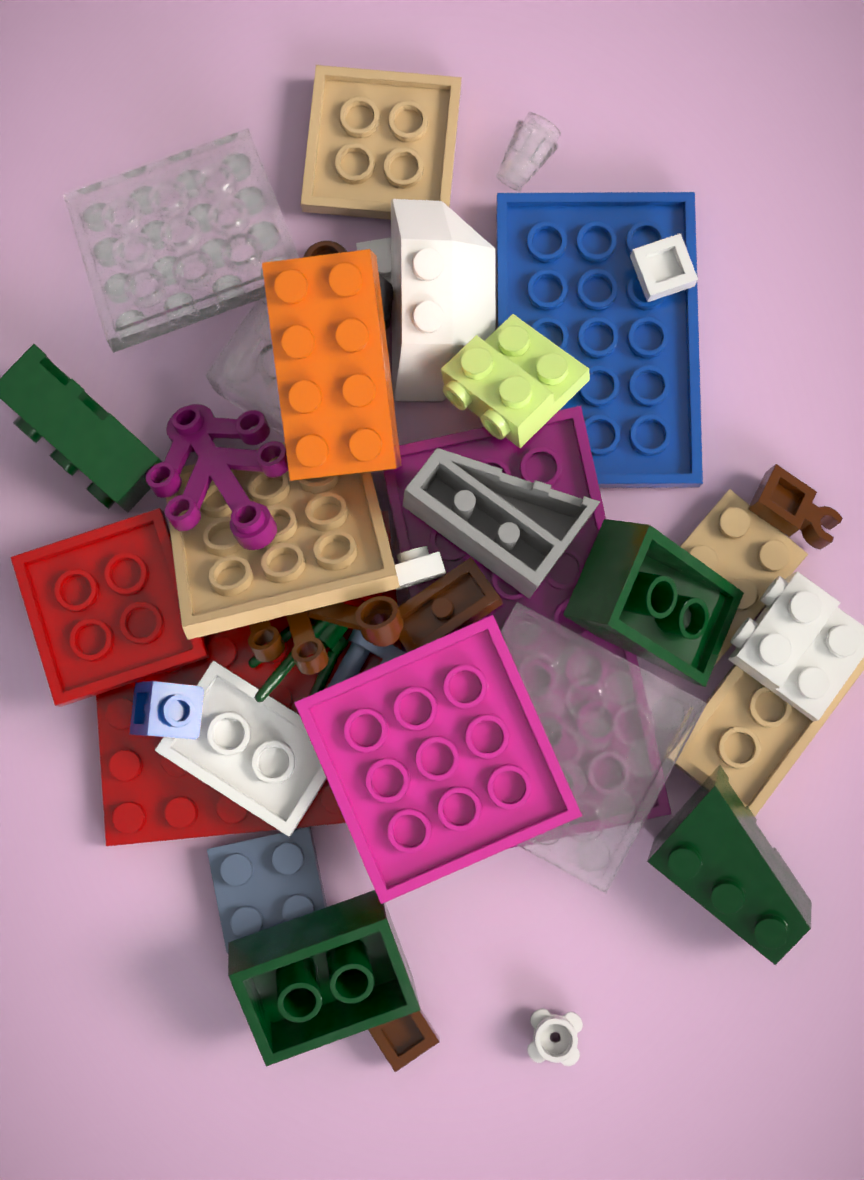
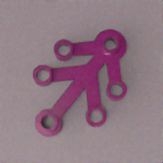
M192 404L177 410L169 419L166 427V432L172 445L164 462L154 465L147 472L146 482L157 497H170L177 493L182 485L180 474L190 453L196 452L198 460L183 494L172 498L165 507L167 519L178 531H188L194 528L201 519L200 508L213 480L232 511L230 530L239 545L247 550L264 548L275 538L277 524L266 506L249 500L231 469L263 472L268 477L281 476L288 471L285 446L278 441L267 442L258 450L215 446L214 438L242 439L247 445H258L264 442L270 435V426L263 413L258 410L246 411L238 419L216 418L211 409L202 404ZM278 457L276 460L269 462L272 458ZM185 510H188L185 514L179 516L180 513H182Z

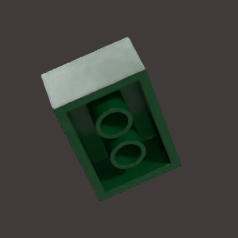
M375 890L228 942V977L266 1067L421 1010L413 975L386 903H380Z

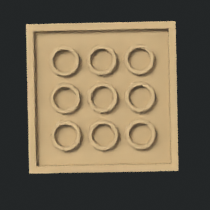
M278 457L272 458L269 462L276 460ZM195 464L183 467L180 474L182 485L177 493L166 498L167 503L172 498L183 494ZM231 469L249 500L266 506L277 524L275 538L270 544L258 550H247L239 545L230 530L232 511L213 480L200 508L201 519L194 528L188 531H178L169 521L181 622L188 640L400 588L371 472L290 481L289 470L281 476L268 477L263 472ZM188 510L183 511L179 516L185 514Z

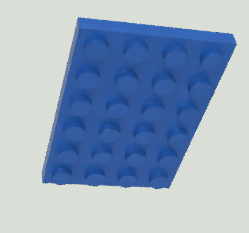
M695 192L497 193V328L514 314L589 368L590 380L560 410L581 406L599 488H699L703 484L698 285L696 283L694 287L647 302L630 258L633 249L680 233L697 275Z

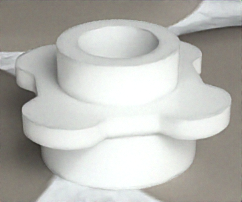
M544 1008L534 1011L530 1018V1022L534 1027L533 1041L527 1047L530 1058L537 1063L548 1060L554 1063L561 1062L564 1066L574 1065L580 1057V1052L577 1048V1033L582 1030L583 1023L579 1015L575 1012H567L565 1015L550 1014ZM553 1032L559 1033V1041H551L550 1035Z

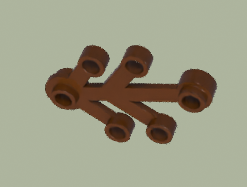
M386 596L373 597L362 603L359 607L340 602L286 616L294 642L291 652L298 670L306 675L320 672L329 661L322 641L315 637L310 618L359 630L366 641L378 647L389 646L396 642L401 635L404 625L397 603L392 598ZM270 620L249 625L251 634L248 638V644L258 661L270 662L281 656L285 649V644L278 629L271 626Z

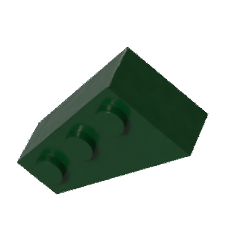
M33 343L0 378V399L19 415L13 424L35 443L44 437L56 448L49 456L71 476L78 470L84 473L92 481L86 490L106 508L110 509L116 502L129 513L151 489L146 482L147 472L151 467L162 463V461L111 413H108L91 398L75 380L70 379Z
M719 765L654 838L647 862L776 965L811 929L812 902L775 847L772 848L756 824L757 819L749 807L744 806L728 782L729 777L721 765Z

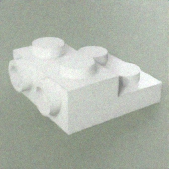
M797 571L786 579L778 576L770 584L760 599L767 606L756 621L748 617L736 631L730 643L736 646V649L728 660L812 721H819L864 657V626L838 608L841 602Z

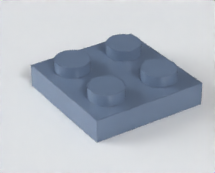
M311 827L295 829L291 836L277 833L207 849L227 953L228 942L327 907Z

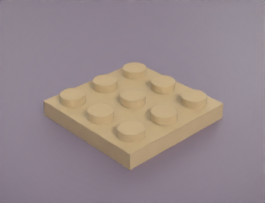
M316 65L301 195L302 212L391 220L392 199L442 201L450 208L462 77Z

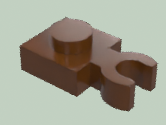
M777 464L765 472L748 507V510L788 537L800 530L805 541L810 546L820 550L832 543L834 539L832 535L822 529L821 525L831 530L841 523L843 519L835 509L827 506L818 507L812 503L817 491Z

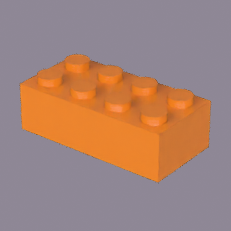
M371 249L262 263L290 481L396 469L402 466L377 256Z

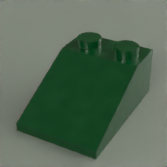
M604 519L563 616L609 643L696 685L706 687L744 592L651 525Z

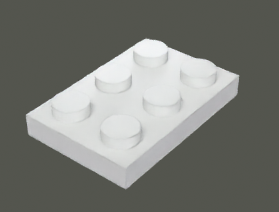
M213 661L197 685L204 689L199 738L192 740L163 737L155 751L282 833L291 836L327 780L301 717L269 695L263 702H257L254 697L259 690L258 688Z

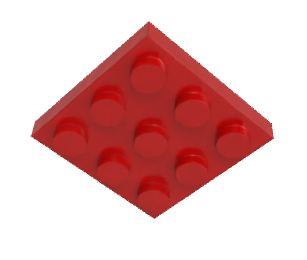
M161 508L10 557L55 706L62 707L210 657L204 637L188 640L182 628L171 534L165 513Z

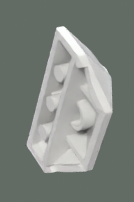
M392 199L394 402H442L447 397L443 392L444 383L441 368L476 335L485 341L496 330L495 248L442 201Z

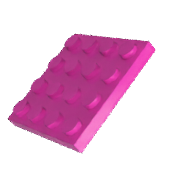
M493 615L294 702L381 904L582 817Z

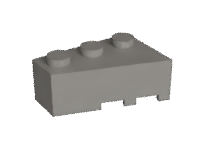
M440 448L434 451L406 487L403 499V507L529 599L600 503V501L585 496L581 499L551 489V485L537 480L532 483L502 473L500 468Z

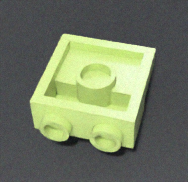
M514 314L485 341L476 335L441 368L444 383L443 392L447 399L458 409L465 410L468 408L476 414L483 426L494 437L501 440L506 437L519 448L540 430L590 380L588 367Z

